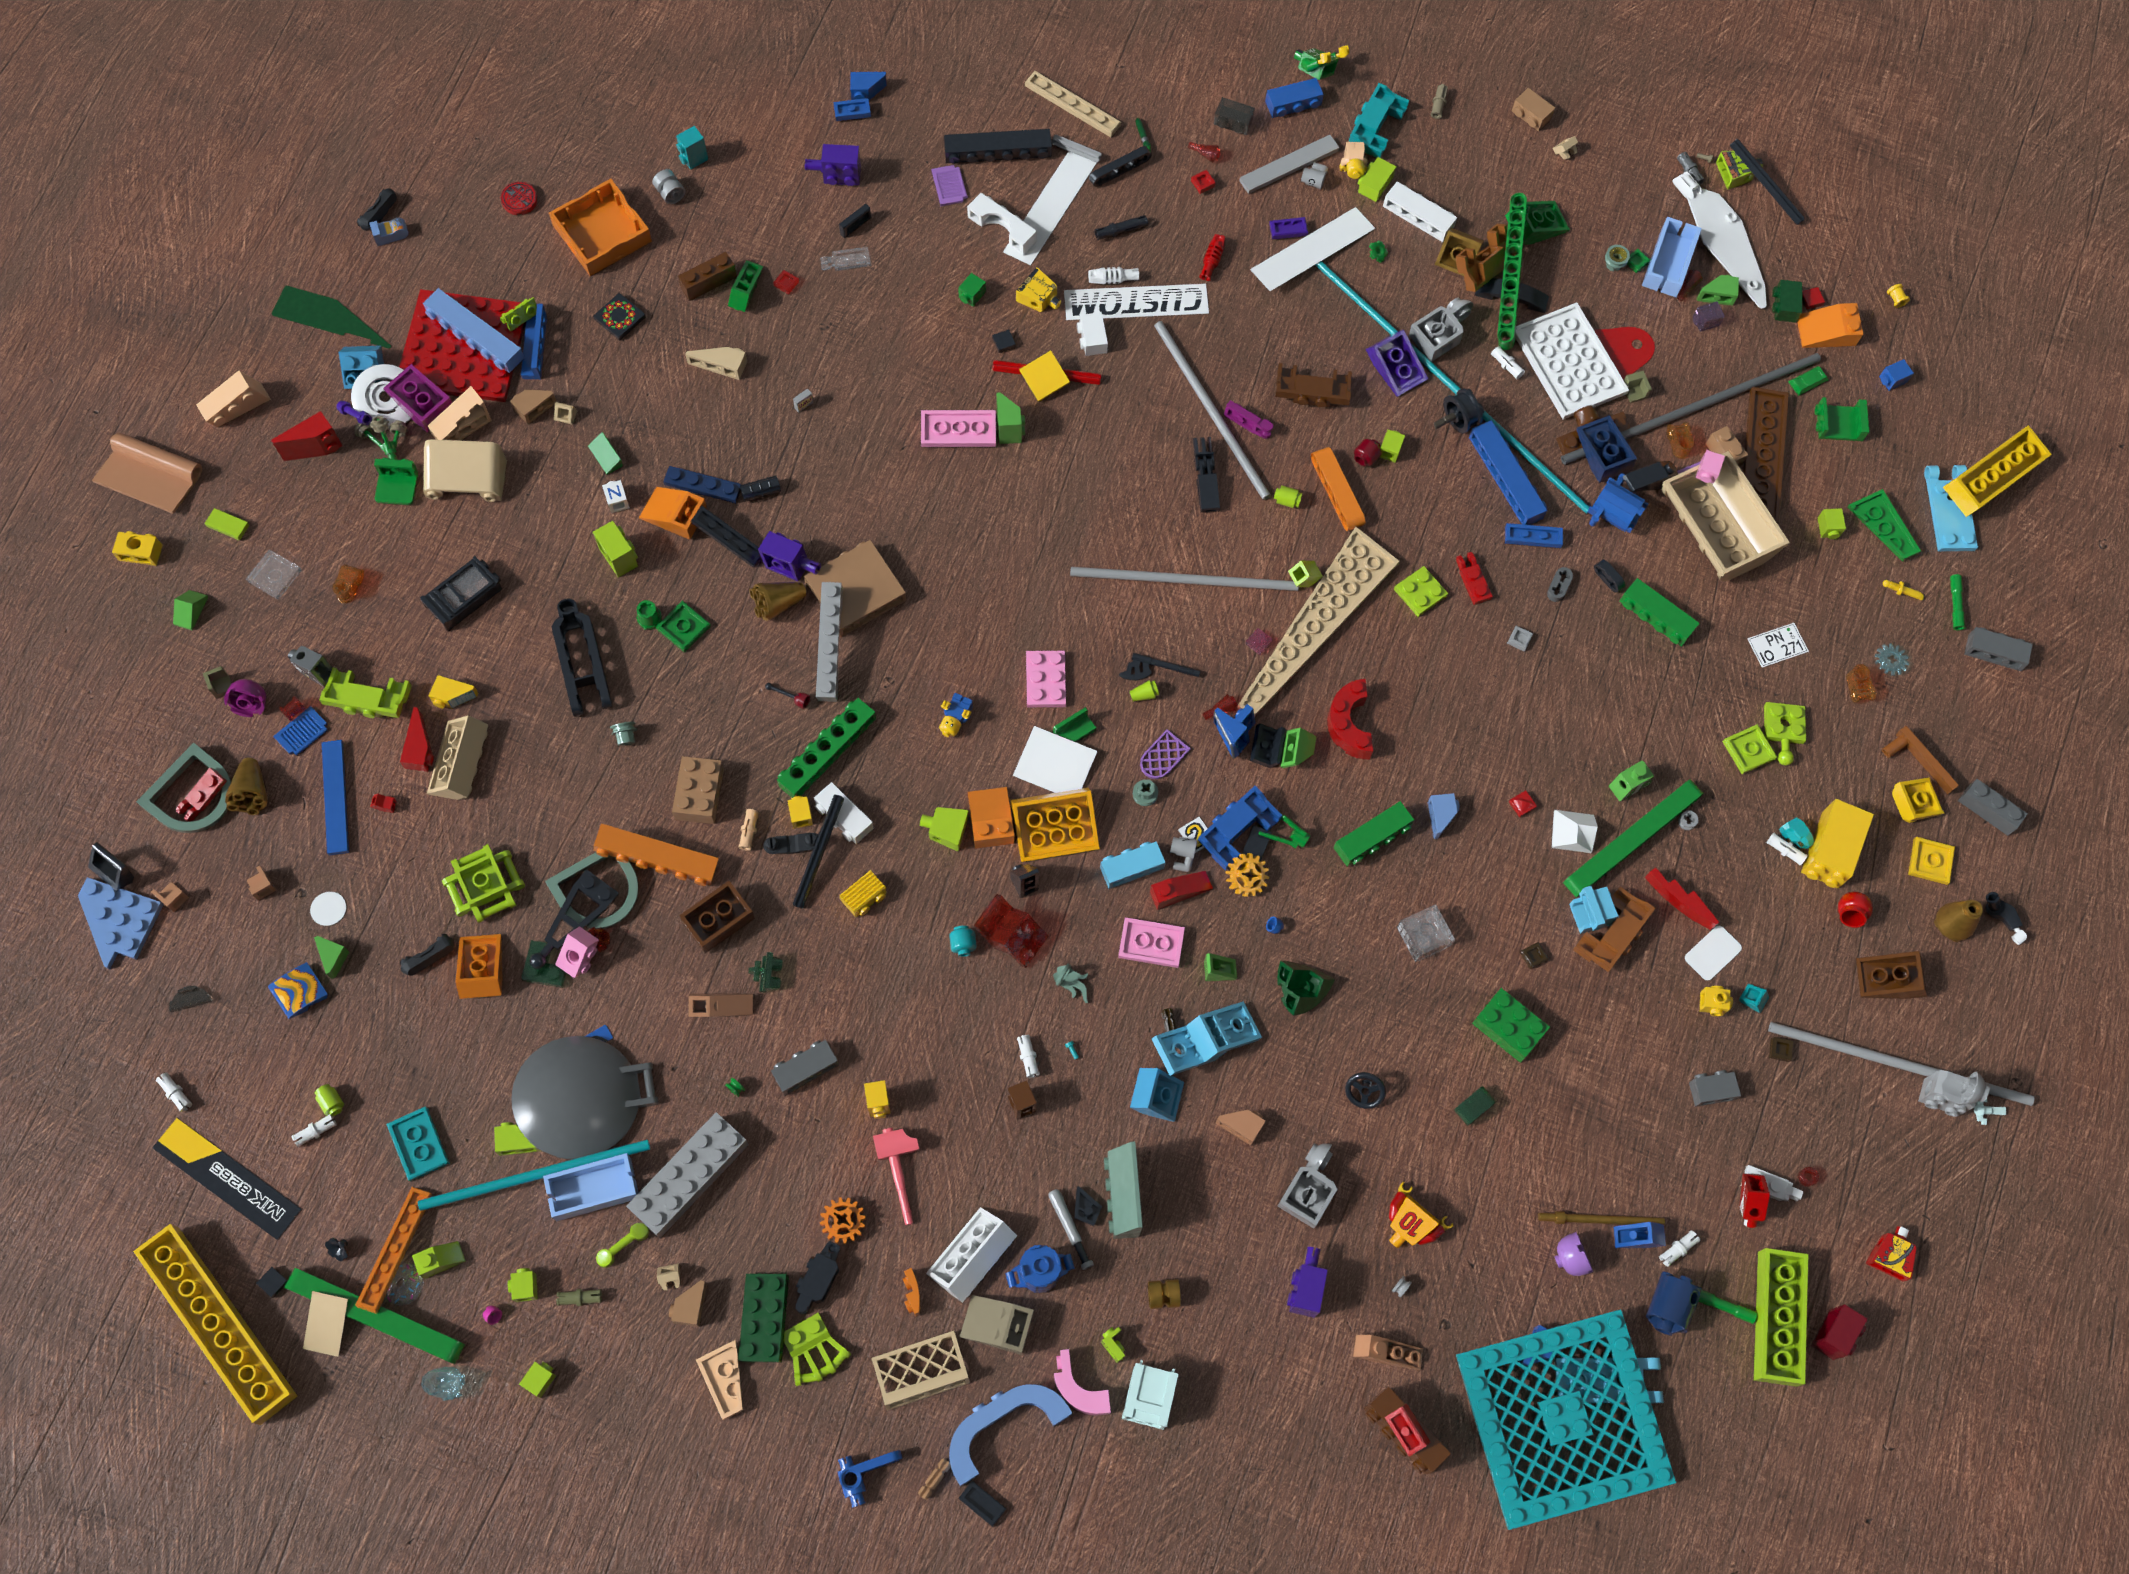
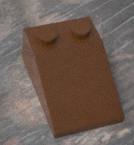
M1920 951L1856 958L1861 998L1910 999L1927 997Z

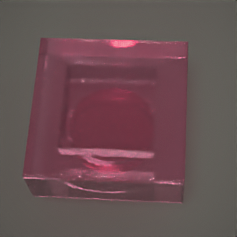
M1257 628L1246 640L1245 644L1261 655L1272 643L1273 639Z

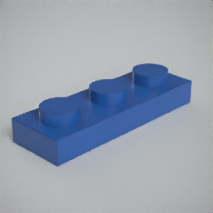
M1506 523L1505 543L1561 548L1563 545V528Z

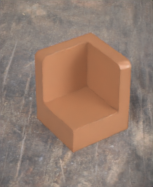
M261 866L256 867L259 873L247 880L250 886L248 889L258 901L277 891L267 872Z
M172 882L160 893L154 889L151 891L173 912L189 899Z

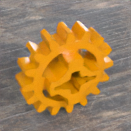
M1247 853V855L1239 854V858H1233L1234 864L1228 863L1231 870L1226 871V874L1230 875L1226 882L1232 883L1229 888L1236 889L1235 894L1242 893L1244 897H1248V895L1256 896V892H1262L1261 886H1267L1264 880L1269 879V876L1265 875L1269 868H1263L1266 862L1259 861L1260 856L1253 857L1252 853ZM1242 873H1249V875H1253V877H1246L1245 875H1242Z

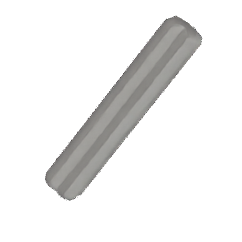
M1054 135L1052 139L1053 145L1096 163L1101 159L1102 154L1074 141L1059 135Z

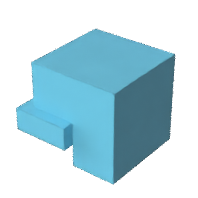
M1592 886L1585 887L1579 893L1580 898L1573 899L1569 904L1580 934L1610 926L1618 917L1607 887L1593 890Z

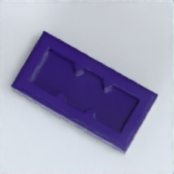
M1305 217L1272 220L1269 223L1272 240L1308 235Z

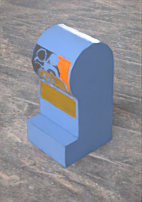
M394 218L391 221L379 224L377 221L370 222L377 246L401 240L408 236L407 226L402 218Z

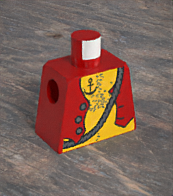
M1897 1226L1894 1235L1891 1233L1882 1235L1865 1264L1903 1282L1911 1279L1916 1245L1906 1241L1909 1230Z

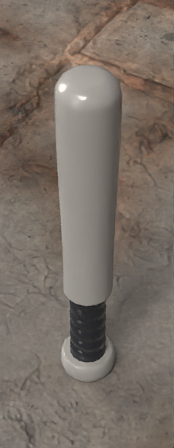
M1052 1190L1049 1192V1199L1072 1246L1075 1247L1080 1257L1082 1270H1086L1092 1267L1094 1263L1092 1260H1089L1081 1243L1082 1239L1060 1190Z

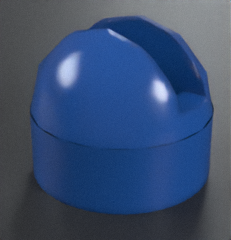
M1274 916L1266 924V930L1273 934H1279L1284 928L1283 921Z

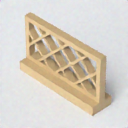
M954 1331L872 1358L887 1411L970 1383ZM952 1338L954 1345L950 1353L939 1348L943 1340ZM929 1346L934 1349L929 1359L919 1355L922 1347ZM937 1351L947 1355L943 1366L932 1361ZM904 1353L913 1355L909 1366L898 1362ZM916 1358L927 1362L922 1373L912 1369ZM950 1358L959 1361L961 1369L955 1371L947 1369L946 1366ZM888 1360L893 1364L888 1373L879 1369L878 1362ZM930 1364L940 1369L937 1377L930 1378L925 1375ZM896 1365L906 1369L901 1380L891 1375ZM909 1371L920 1376L916 1384L909 1385L904 1382ZM889 1378L899 1383L895 1391L886 1393L885 1384Z

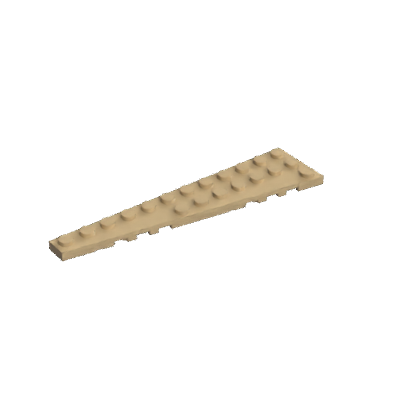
M1355 527L1237 708H1244L1248 704L1254 709V716H1256L1396 568L1399 560Z

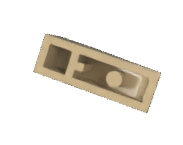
M722 347L687 351L685 354L689 365L740 380L747 364L746 352L739 348Z

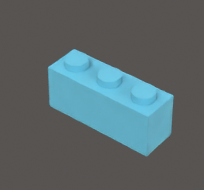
M1145 842L1140 845V848L1134 850L1129 848L1118 856L1110 855L1105 857L1101 861L1100 869L1108 888L1111 889L1164 869L1165 860L1157 842Z

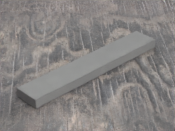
M1328 135L1240 177L1239 181L1247 193L1250 194L1338 152L1339 146L1332 136Z

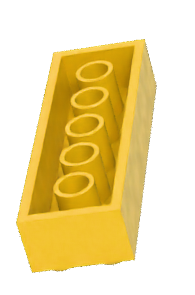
M2028 425L1943 488L1967 517L2052 454Z

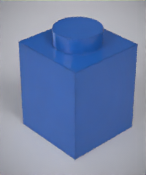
M1903 359L1885 367L1879 377L1882 384L1890 391L1906 384L1914 373Z

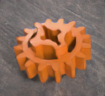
M839 1197L838 1203L831 1200L832 1206L825 1205L824 1208L827 1212L820 1214L824 1218L820 1222V1226H825L822 1230L823 1234L829 1233L828 1240L830 1241L834 1237L836 1244L840 1240L847 1244V1239L849 1238L854 1242V1235L861 1236L862 1234L859 1229H865L866 1227L861 1223V1221L866 1220V1216L860 1215L864 1211L863 1208L857 1209L858 1202L855 1201L851 1204L850 1198L843 1202L842 1198ZM841 1207H847L845 1210L842 1211L836 1210ZM854 1213L857 1216L856 1225L852 1222V1217L854 1216ZM830 1216L832 1217V1219H834V1224L832 1225V1228H830L829 1226ZM837 1216H838L839 1218L841 1217L842 1219H844V1218L846 1217V1220H847V1222H848L849 1225L844 1224V1223H842L841 1225H839L840 1222H839ZM841 1231H849V1232H850V1233L843 1234V1235L840 1234Z

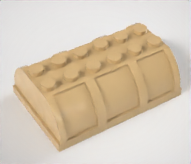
M1727 451L1721 454L1725 458L1714 484L1705 483L1701 479L1695 478L1699 465L1665 480L1662 484V492L1671 500L1679 512V518L1683 524L1688 526L1699 543L1700 550L1704 555H1707L1718 572L1717 576L1721 581H1729L1764 564L1790 543L1736 461Z

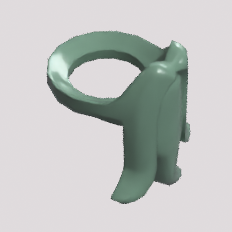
M1069 963L1065 966H1059L1057 972L1053 974L1056 985L1071 991L1072 998L1076 996V991L1073 987L1078 988L1082 992L1084 1002L1088 1003L1086 986L1078 980L1086 979L1088 973L1084 975L1078 974L1071 969V964Z

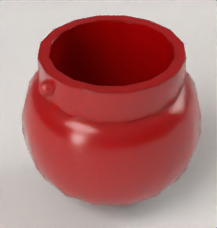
M1854 891L1844 894L1838 902L1840 921L1844 925L1853 928L1865 925L1873 913L1871 899L1861 892Z

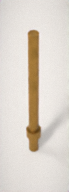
M1564 1211L1538 1213V1221L1555 1222V1224L1572 1222L1630 1225L1654 1222L1664 1224L1665 1226L1664 1218L1565 1214Z

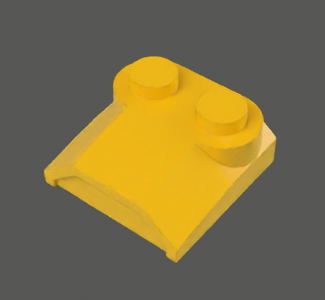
M1930 777L1903 781L1894 786L1893 798L1901 817L1906 822L1913 823L1919 819L1944 814L1930 782Z

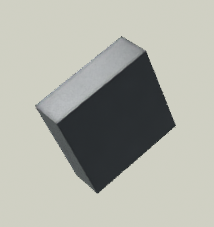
M1009 329L992 335L998 353L1016 348V343Z
M271 1267L256 1284L270 1297L274 1298L283 1289L288 1280L274 1267Z

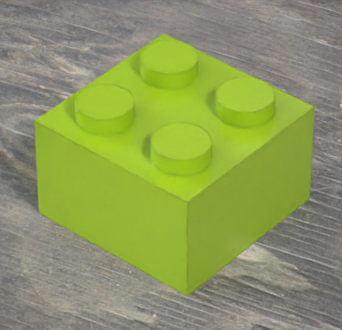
M611 521L593 531L599 550L618 578L638 567L636 562L638 556L634 551L635 548L631 541H627L625 538V533L620 525L616 526Z

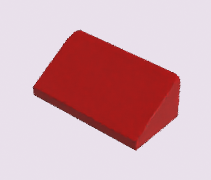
M1407 1404L1385 1417L1408 1456L1413 1455L1431 1443Z

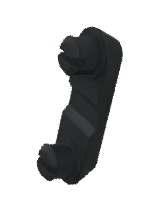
M390 188L383 189L373 206L369 207L364 215L357 219L358 226L368 231L371 229L370 222L377 221L378 223L397 200L394 190Z
M803 833L791 836L770 837L765 840L763 847L769 854H791L813 850L818 834Z
M442 934L441 937L438 936L436 942L430 945L424 952L418 953L413 957L406 956L405 959H402L400 961L401 972L409 976L419 973L451 953L454 949V939L447 934Z

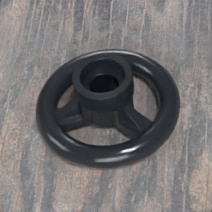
M1359 1072L1347 1080L1345 1093L1349 1101L1355 1106L1363 1109H1372L1378 1107L1384 1101L1386 1087L1383 1081L1376 1075L1368 1072ZM1351 1086L1359 1090V1093L1362 1095L1361 1101L1353 1096ZM1380 1090L1378 1099L1368 1103V1096Z

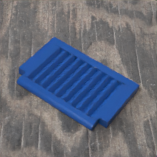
M310 706L273 737L290 755L294 753L297 756L328 731L325 727L327 723Z

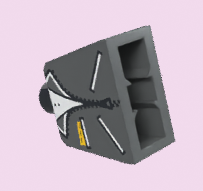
M300 646L298 650L292 649L288 654L290 662L301 674L325 688L333 667L322 655L304 646Z

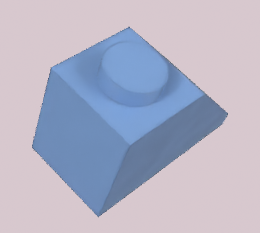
M1454 793L1432 795L1427 802L1434 839L1440 837L1459 811V801L1455 800Z

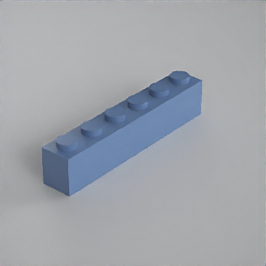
M439 288L423 303L426 309L425 313L429 318L438 320L444 329L453 331V334L458 339L465 340L473 350H479L485 359L494 361V364L500 370L505 369L510 373L524 359L519 346Z

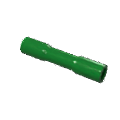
M1955 574L1950 576L1953 602L1952 619L1953 629L1960 631L1965 629L1962 599L1963 583L1962 575Z
M1701 1291L1698 1302L1707 1306H1713L1751 1324H1754L1756 1321L1757 1312L1723 1300L1707 1291Z

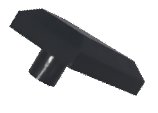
M1077 1186L1074 1219L1094 1227L1102 1206L1082 1188Z

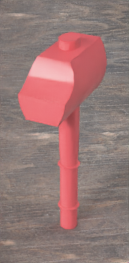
M887 1128L883 1130V1134L873 1136L878 1160L889 1158L902 1209L901 1214H903L905 1225L913 1224L899 1156L919 1151L917 1138L907 1136L903 1129L893 1131V1128Z

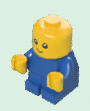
M954 693L951 702L944 700L941 705L944 709L945 717L939 729L945 737L956 736L961 724L968 721L972 713L973 701L957 693Z

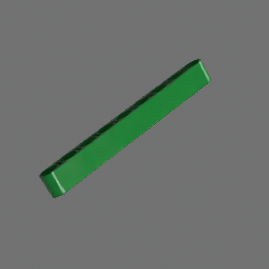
M1515 193L1510 200L1497 333L1498 345L1503 350H1509L1515 344L1528 209L1527 197L1523 193ZM1514 236H1519L1518 239H1512ZM1512 253H1518L1516 256H1511ZM1512 269L1517 270L1514 273L1509 272ZM1509 286H1514V287H1515V288L1512 289V290H1508V289H1507ZM1508 303L1513 304V306L1507 307L1505 305ZM1506 320H1511V321H1512V322L1509 323V324L1503 323V322L1506 321ZM1504 337L1510 338L1508 341L1502 340Z
M1689 779L1571 874L1563 884L1576 898L1579 897V893L1583 888L1594 885L1695 803L1704 793Z
M294 1268L284 1287L310 1300L312 1291L348 1299L346 1316L454 1365L465 1344L384 1307L380 1306L377 1314L358 1308L356 1303L359 1296L297 1268Z

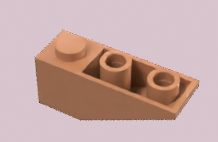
M691 993L689 995V1017L753 1015V994Z
M1356 1335L1353 1357L1421 1370L1423 1349L1374 1335Z

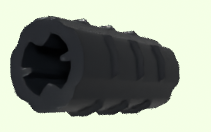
M776 475L740 485L744 502L781 492Z

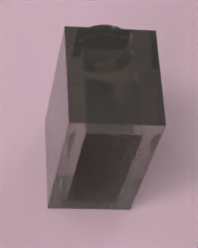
M1222 97L1215 112L1214 125L1247 135L1254 118L1255 108Z

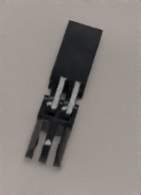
M1200 437V452L1197 438H1193L1195 469L1199 473L1196 481L1200 513L1220 511L1217 474L1213 473L1215 461L1211 437H1207L1208 451H1206L1205 438Z

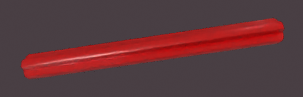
M994 360L992 369L998 372L1021 374L1019 369L1027 364ZM1062 369L1069 381L1097 385L1101 383V374Z

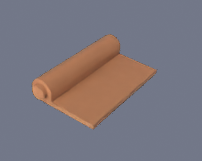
M118 432L110 439L113 453L92 481L174 514L201 476L202 465Z

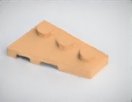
M734 1340L696 1359L722 1420L743 1411L737 1342Z

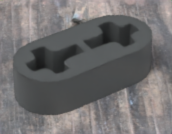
M1561 567L1554 575L1547 591V597L1551 601L1559 602L1566 594L1573 578V573L1569 568ZM1562 574H1565L1566 577H1565L1564 581L1561 582V581H1560L1561 576H1562ZM1557 587H1559L1560 590L1558 592V595H1555L1554 591Z

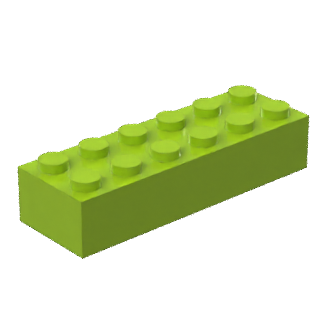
M1769 1248L1758 1252L1754 1381L1795 1387L1805 1384L1808 1254Z

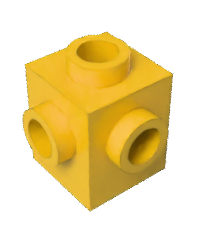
M1722 986L1705 987L1700 992V1012L1710 1013L1711 1016H1723L1732 1008L1733 997H1730V990L1724 989Z

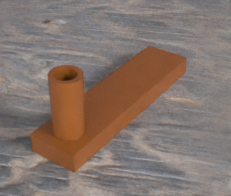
M1907 726L1898 731L1895 740L1882 748L1883 754L1890 758L1906 747L1947 795L1959 786Z

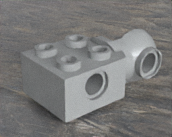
M1459 297L1455 298L1448 304L1447 308L1440 306L1411 325L1409 337L1431 362L1460 344L1463 327L1459 322L1465 320L1470 315L1473 302L1465 299L1461 300Z
M1938 1070L1924 1079L1918 1101L1924 1103L1928 1108L1940 1109L1949 1116L1957 1117L1975 1108L1976 1102H1984L1989 1094L1990 1086L1985 1084L1984 1079L1978 1072H1973L1970 1077L1966 1078L1949 1071Z
M1314 1143L1305 1158L1309 1162L1306 1167H1300L1278 1204L1279 1208L1313 1229L1318 1224L1337 1191L1334 1182L1317 1171L1318 1168L1322 1171L1324 1170L1333 1154L1329 1151L1332 1144L1327 1143L1320 1145Z

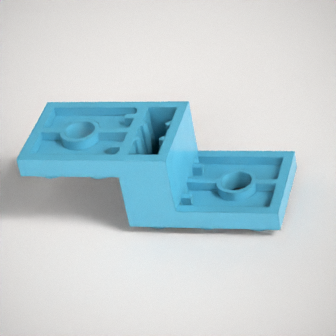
M1243 1001L1199 1015L1187 1026L1156 1035L1152 1038V1041L1171 1076L1213 1062L1228 1050L1258 1041L1262 1036ZM1233 1023H1236L1239 1029H1236ZM1175 1047L1180 1049L1181 1054L1176 1052Z

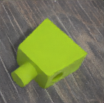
M937 807L933 817L922 815L920 826L930 828L929 838L959 851L969 812L963 809Z

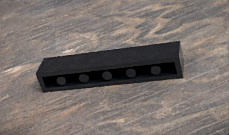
M1050 129L944 135L946 163L1026 160L1030 158L1044 159L1052 156Z

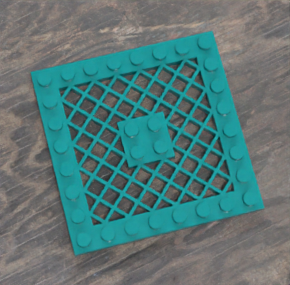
M1621 1309L1455 1354L1508 1530L1676 1483ZM1606 1337L1607 1343L1599 1338ZM1592 1341L1589 1349H1586L1583 1346L1579 1345L1581 1343ZM1597 1342L1606 1347L1602 1357L1593 1353ZM1572 1346L1568 1355L1559 1351V1349ZM1576 1348L1586 1353L1582 1363L1572 1358ZM1552 1352L1547 1361L1538 1356ZM1609 1353H1611L1614 1364L1606 1360ZM1556 1354L1566 1359L1561 1369L1551 1364ZM1590 1356L1600 1361L1595 1371L1585 1366ZM1532 1357L1527 1367L1517 1362ZM1535 1359L1545 1364L1541 1374L1531 1370ZM1569 1362L1579 1366L1574 1377L1565 1372ZM1511 1363L1506 1372L1497 1368L1498 1366ZM1604 1364L1613 1369L1609 1379L1599 1374ZM1515 1365L1525 1370L1520 1380L1510 1375ZM1549 1367L1559 1372L1554 1383L1544 1377ZM1490 1369L1487 1376H1485L1484 1370ZM1583 1369L1593 1375L1588 1385L1579 1380ZM1494 1370L1504 1376L1499 1386L1489 1381ZM1528 1373L1538 1378L1534 1388L1524 1383ZM1616 1374L1618 1375L1621 1386L1613 1382ZM1563 1375L1572 1380L1568 1390L1558 1386ZM1597 1377L1606 1382L1602 1393L1592 1388ZM1507 1379L1517 1383L1513 1394L1503 1389ZM1542 1381L1552 1386L1547 1396L1537 1391ZM1576 1383L1586 1388L1583 1396H1581L1580 1391L1572 1392ZM1488 1385L1497 1389L1493 1399ZM1610 1386L1620 1390L1616 1400L1606 1396ZM1521 1387L1531 1391L1526 1402L1516 1397ZM1556 1389L1564 1393V1395L1551 1398ZM1590 1391L1600 1396L1595 1407L1585 1401ZM1501 1392L1510 1397L1506 1408L1496 1403ZM1535 1394L1544 1399L1537 1402L1539 1409L1530 1405ZM1623 1396L1625 1397L1627 1407L1620 1404ZM1604 1399L1613 1404L1609 1414L1599 1409ZM1514 1400L1524 1405L1519 1416L1510 1411ZM1585 1406L1593 1410L1589 1419ZM1495 1407L1504 1411L1500 1419H1498ZM1618 1407L1627 1412L1623 1422L1613 1418ZM1528 1408L1538 1413L1533 1424L1523 1419ZM1597 1413L1606 1418L1602 1428L1592 1423ZM1507 1414L1517 1419L1513 1429L1503 1425ZM1630 1417L1632 1419L1634 1429L1627 1426ZM1541 1418L1545 1431L1537 1427ZM1610 1421L1620 1426L1616 1436L1606 1431ZM1521 1422L1531 1427L1526 1438L1516 1432ZM1591 1427L1599 1431L1595 1442L1586 1438V1436L1593 1435ZM1502 1429L1510 1433L1506 1442L1504 1439ZM1624 1429L1634 1434L1629 1444L1620 1440ZM1535 1430L1544 1435L1540 1445L1530 1441ZM1603 1435L1613 1439L1609 1450L1599 1445ZM1514 1436L1524 1441L1519 1452L1509 1446ZM1578 1439L1574 1448L1564 1443ZM1637 1439L1639 1441L1641 1451L1634 1448ZM1547 1440L1550 1446L1557 1445L1553 1454L1544 1449ZM1583 1440L1592 1445L1588 1456L1578 1451ZM1617 1443L1627 1448L1622 1458L1613 1453ZM1528 1444L1537 1449L1533 1459L1523 1455ZM1562 1446L1572 1451L1567 1462L1557 1457ZM1596 1449L1606 1453L1602 1464L1592 1459ZM1508 1450L1517 1455L1513 1463L1511 1462ZM1631 1451L1641 1456L1636 1466L1627 1462ZM1541 1452L1551 1457L1546 1468L1537 1463ZM1576 1454L1586 1459L1581 1470L1571 1465ZM1610 1457L1620 1461L1615 1472L1606 1467ZM1520 1458L1530 1462L1526 1473L1516 1469ZM1555 1460L1565 1465L1560 1476L1550 1471ZM1645 1461L1646 1467L1641 1468ZM1590 1462L1599 1467L1595 1478L1585 1473ZM1624 1465L1633 1469L1632 1471L1621 1473ZM1534 1466L1544 1471L1539 1482L1530 1477ZM1569 1468L1579 1473L1574 1484L1564 1479ZM1603 1471H1606L1609 1474L1613 1475L1611 1477L1600 1479ZM1515 1472L1523 1476L1520 1485H1518ZM1548 1474L1558 1479L1553 1490L1543 1485ZM1583 1476L1592 1481L1579 1485ZM1527 1480L1537 1485L1532 1496L1523 1491ZM1562 1482L1571 1487L1558 1491ZM1541 1488L1550 1492V1494L1537 1497ZM1521 1494L1528 1497L1529 1499L1523 1501Z

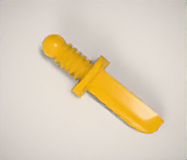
M1889 580L1883 581V586L1897 591V595L1902 593L1919 600L1924 599V595L1921 592L1905 587L1902 581L1899 584Z

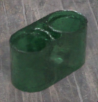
M1481 1086L1456 1107L1454 1111L1469 1126L1497 1101L1484 1086Z

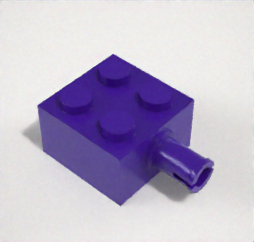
M823 144L821 160L805 159V170L821 171L824 184L860 185L861 162L859 146Z
M769 531L758 548L767 569L799 582L805 570L817 575L821 569V563L807 558L801 542L795 539L793 541L787 539L781 533Z
M1307 1247L1305 1264H1302L1292 1274L1291 1285H1294V1289L1289 1293L1287 1306H1290L1289 1312L1313 1318L1320 1313L1327 1270L1317 1267L1321 1252L1319 1248Z

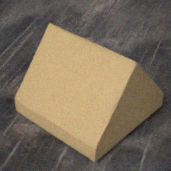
M555 402L554 420L573 424L577 413L576 408L572 405Z

